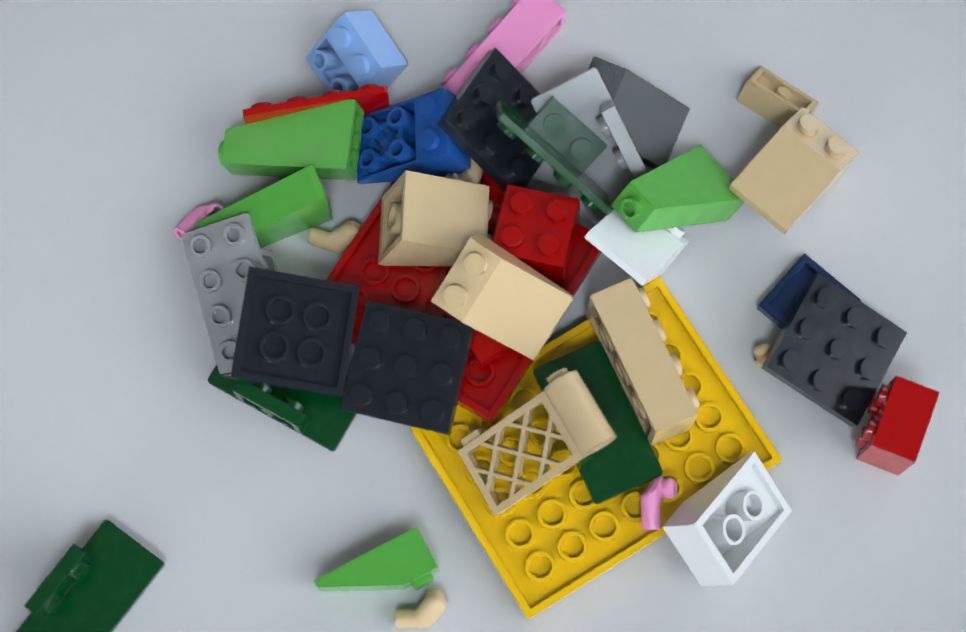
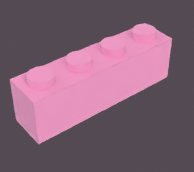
M514 0L510 6L511 11L504 19L498 18L488 30L489 36L481 44L476 43L470 48L463 65L458 70L453 68L446 75L442 83L443 87L457 96L486 53L494 48H497L522 74L563 28L566 10L553 0Z

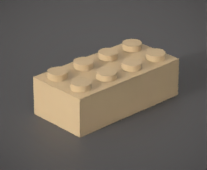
M631 277L590 295L586 316L598 341L601 342L652 447L690 430L698 415L696 410L700 408L693 389L691 387L686 389L679 376L683 374V369L677 356L674 353L669 355L663 343L667 338L658 319L653 321L647 310L650 307V302L642 286L636 287Z

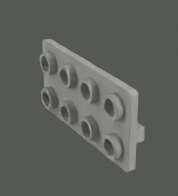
M593 67L533 97L531 103L537 113L554 96L607 144V148L584 173L609 195L612 205L630 181L646 174L648 171L597 68ZM574 187L580 198L582 194L578 191L576 187ZM582 202L594 226L607 216L600 209L596 213L593 212Z
M247 213L182 235L187 259L220 374L231 373L249 266L278 271L273 251L260 248L251 215Z

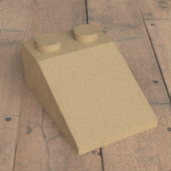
M802 107L780 128L730 184L728 189L785 235L843 175L858 154V151Z
M484 235L470 237L431 302L462 323L535 360L575 297Z

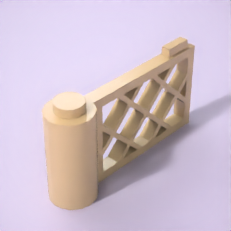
M567 368L556 371L547 378L549 384L544 388L543 392L484 433L479 428L460 440L464 447L458 450V453L494 516L502 514L588 455L597 452L616 439L617 436L577 370L569 372ZM541 404L544 405L550 415L547 429L531 426L533 411ZM522 417H524L523 423L517 422ZM510 426L522 429L518 449L502 445L505 429ZM530 432L546 435L542 456L526 452ZM495 437L494 443L488 442ZM554 438L564 440L573 455L564 461L550 458ZM481 446L493 449L489 469L480 467L472 454ZM501 451L517 455L513 475L497 471ZM525 458L541 462L538 478L534 481L521 478ZM549 464L555 466L548 471ZM496 478L512 482L509 498L502 503L494 492ZM520 484L525 485L524 488L519 490Z

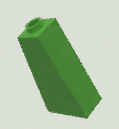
M348 99L225 129L224 141H221L219 144V160L232 175L287 177L313 164L319 179L356 181L364 111L355 99Z
M699 145L630 181L611 206L635 232L724 222L736 213L744 201L728 189L734 179L702 145Z
M312 164L194 225L196 229L243 213L250 214L259 246L262 248L333 219L326 194Z

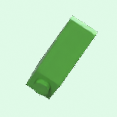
M415 527L317 578L314 582L321 592L405 590L411 586L416 591L435 581L433 575L439 571L418 528Z

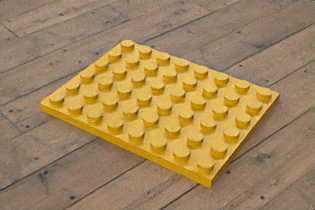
M660 276L643 286L650 302V307L647 310L653 321L657 319L660 321L667 338L663 343L669 355L674 353L677 356L683 369V374L679 376L686 389L689 387L693 389L700 408L696 410L698 415L690 430L652 446L663 470L662 476L664 479L673 478L677 482L676 496L671 499L664 498L660 504V529H642L641 496L652 481L596 505L586 488L576 464L502 514L494 516L458 453V450L464 447L460 440L479 428L484 433L541 393L533 375L535 368L598 341L589 320L543 346L493 425L457 405L450 436L410 427V431L527 620L532 619L666 535L667 533L663 529V525L680 505L749 452L757 454L767 471L783 461ZM543 404L534 409L531 426L547 429L550 415ZM522 417L517 422L523 423L524 417ZM511 426L505 429L502 445L518 449L522 429ZM530 432L526 452L542 456L546 435ZM495 437L488 442L494 443ZM554 438L550 458L564 461L571 456V453L564 440ZM481 446L472 454L480 467L489 469L493 449ZM501 451L497 471L513 475L517 455ZM525 458L521 478L531 481L536 480L539 475L541 462ZM549 464L548 471L555 466ZM496 478L494 492L502 503L509 498L512 482ZM520 484L519 490L524 488L525 485Z

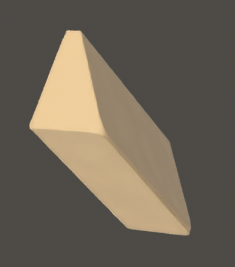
M759 66L746 81L737 98L741 104L779 128L802 107L813 114L819 105L817 100L762 66Z

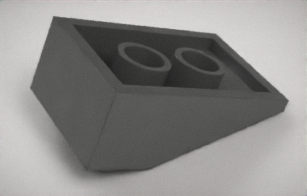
M593 56L588 70L593 67L597 68L644 165L655 169L667 163L690 108L628 69Z

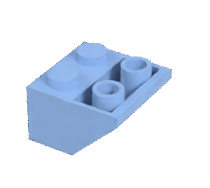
M372 10L343 12L306 57V60L327 91H355L367 84L387 86L388 88L408 66L407 61Z

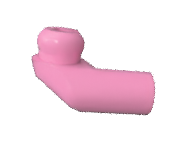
M219 203L195 207L173 229L174 234L179 240L183 241L182 235L184 233L196 230L195 223L223 210L224 207Z
M663 476L654 478L642 494V529L656 530L661 528L660 504L664 498L671 499L677 494V482L673 478L664 479Z

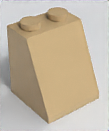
M405 170L382 196L378 265L452 267L470 237L484 235L492 241L491 235L488 234V221L493 210L492 200H489V186Z

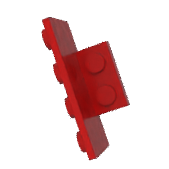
M367 84L355 91L331 90L319 97L307 98L296 96L289 98L286 102L277 104L260 102L253 104L250 108L243 109L242 112L245 123L250 124L348 99H355L364 111V115L389 107L390 104L387 86Z

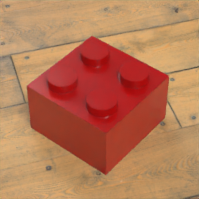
M507 184L493 242L547 279L564 283L580 217V199Z
M897 375L888 385L882 384L878 393L874 392L867 408V413L872 414L867 425L862 426L858 433L855 447L860 448L856 459L898 476L917 460L940 392Z

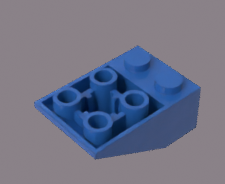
M443 87L364 115L357 166V183L396 182L405 170L445 177L447 174L452 175L453 173L471 169V157L437 124L456 95Z

